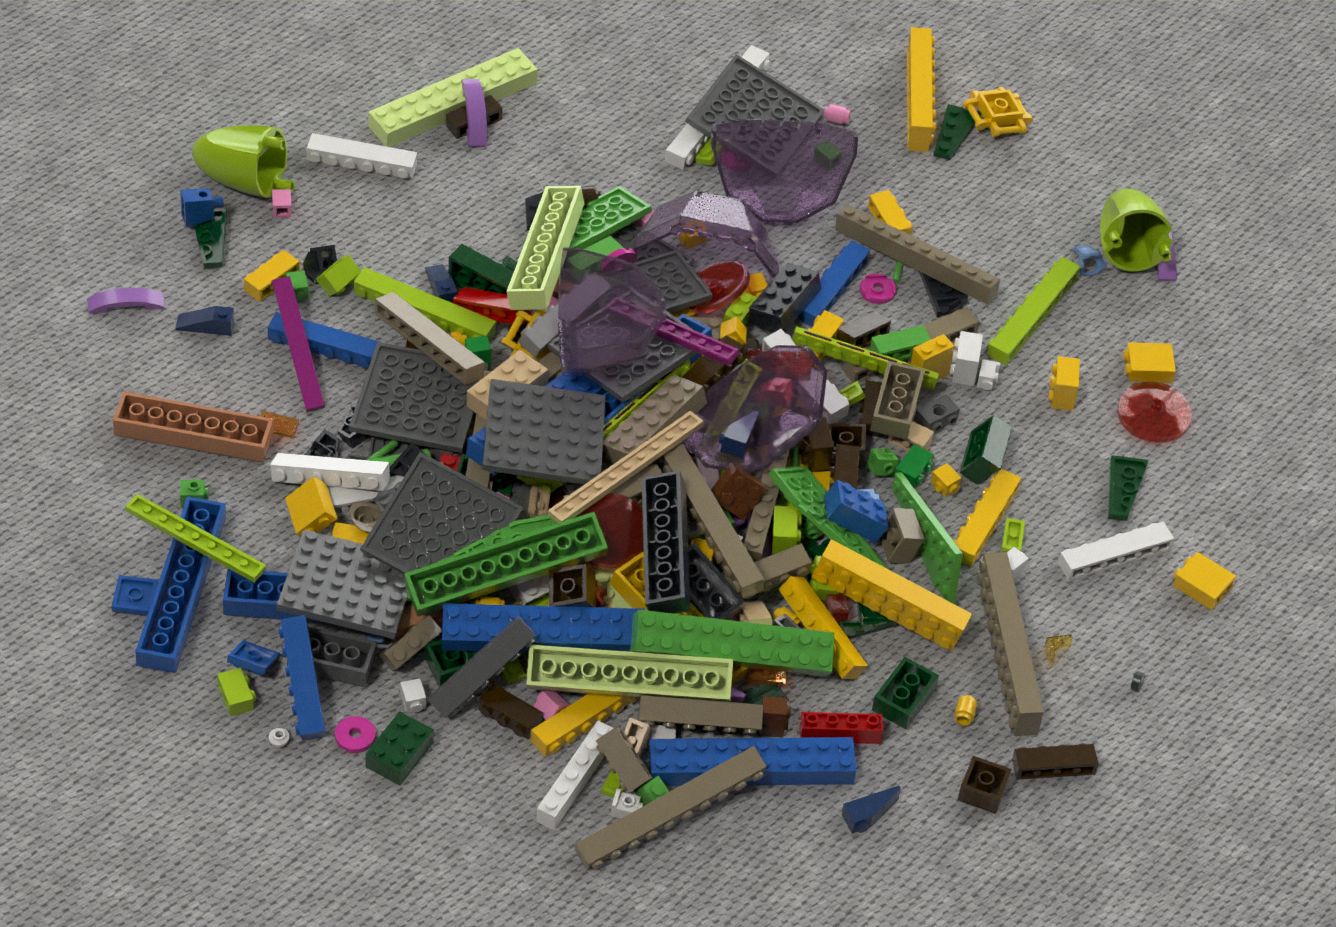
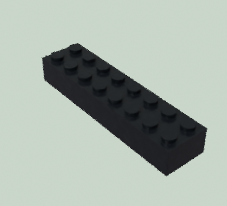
M680 470L642 477L645 605L648 611L671 614L691 611L685 481Z

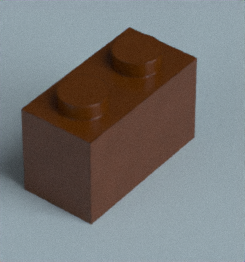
M763 696L762 729L759 731V736L783 737L784 730H788L791 706H787V698Z

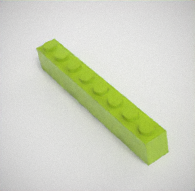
M1061 257L1058 262L1055 261L1049 273L1046 272L1043 275L1040 284L1037 283L1034 286L1031 295L1028 294L1025 297L1023 304L1018 305L1014 315L1009 316L1003 328L1000 327L996 337L990 339L987 345V356L1007 366L1077 280L1081 266L1064 257Z
M364 267L354 281V294H357L359 297L369 299L375 303L376 298L394 292L445 332L462 331V334L467 335V338L487 335L489 342L496 333L495 320Z

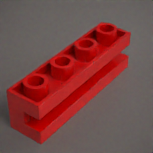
M463 287L453 298L454 304L496 322L513 324L517 317L516 313L518 310H510L507 294ZM522 310L529 315L531 314L530 310Z
M801 712L799 724L800 738L853 737V743L881 744L883 734L882 714Z

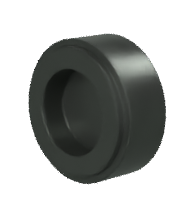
M1135 672L1131 683V690L1140 691L1145 673Z

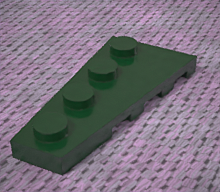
M947 105L933 156L951 160L962 141L965 140L967 134L975 125V121L968 110L959 106Z
M226 208L214 209V218L212 220L194 225L204 268L223 267L227 224Z

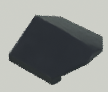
M335 245L309 249L303 262V270L313 283L319 284L316 278L337 261Z

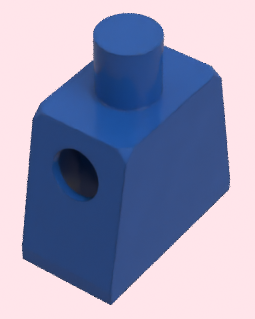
M208 188L180 190L181 216L186 228L212 220L214 218V208L224 207L222 196L212 197Z

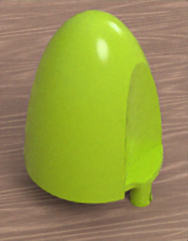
M259 125L223 127L207 132L193 144L192 157L196 165L206 175L227 187L265 198L272 196V190L291 189V192H293L295 189V182L293 180L281 179L286 169L287 143L285 135L280 128Z
M1123 188L1112 193L1104 204L1100 222L1101 242L1107 259L1114 266L1126 271H1142L1157 265L1161 261L1167 262L1171 260L1172 253L1170 249L1173 240L1169 237V233L1172 231V228L1158 204L1148 195L1136 189Z

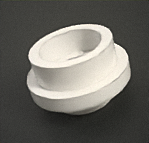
M283 728L273 729L269 734V741L275 747H283L289 742V733Z

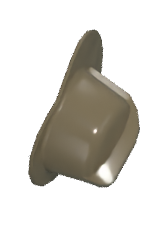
M360 501L350 507L349 515L353 525H356L357 528L364 532H371L381 516V512L371 502Z

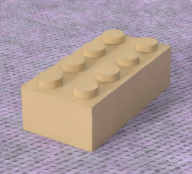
M519 350L467 390V407L486 420L490 379L545 386L548 384V369Z

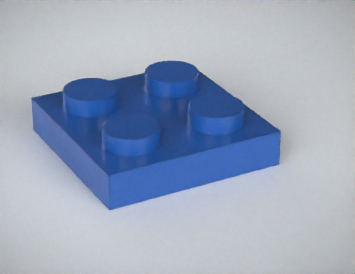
M119 575L111 606L112 612L148 615L159 580Z
M242 640L228 655L227 662L237 668L248 669L254 674L265 675L279 660L280 653Z

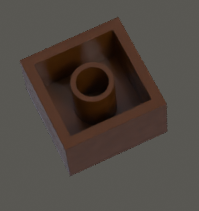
M731 462L715 483L711 492L719 505L745 520L767 489L761 481Z

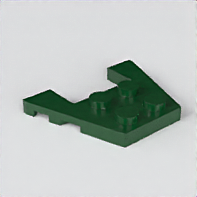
M857 602L859 621L839 622V626L848 638L898 625L897 622L889 620L887 617L872 611Z

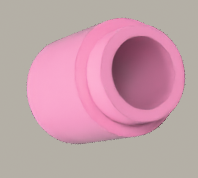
M830 104L829 107L825 108L824 117H827L826 121L841 125L843 123L848 124L851 111L845 107Z

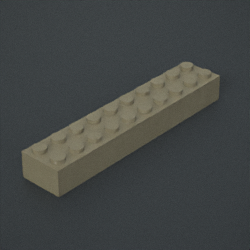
M1007 552L984 553L983 560L979 563L980 573H977V584L981 585L982 588L980 590V597L985 602L984 615L988 616L987 629L988 632L992 633L991 647L995 648L994 661L995 664L999 665L998 679L1002 680L1003 683L1001 685L1002 696L1006 697L1005 711L1006 713L1009 712L1010 715L1008 719L1009 728L1013 729L1014 736L1038 735L1044 711Z

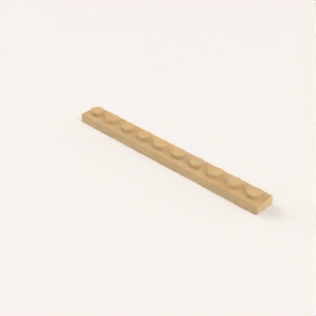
M687 412L548 510V516L557 523L573 519L704 426V421L693 412Z

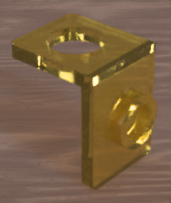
M1072 634L1055 635L1046 638L1044 650L1049 666H1053L1055 649L1070 648L1073 639Z

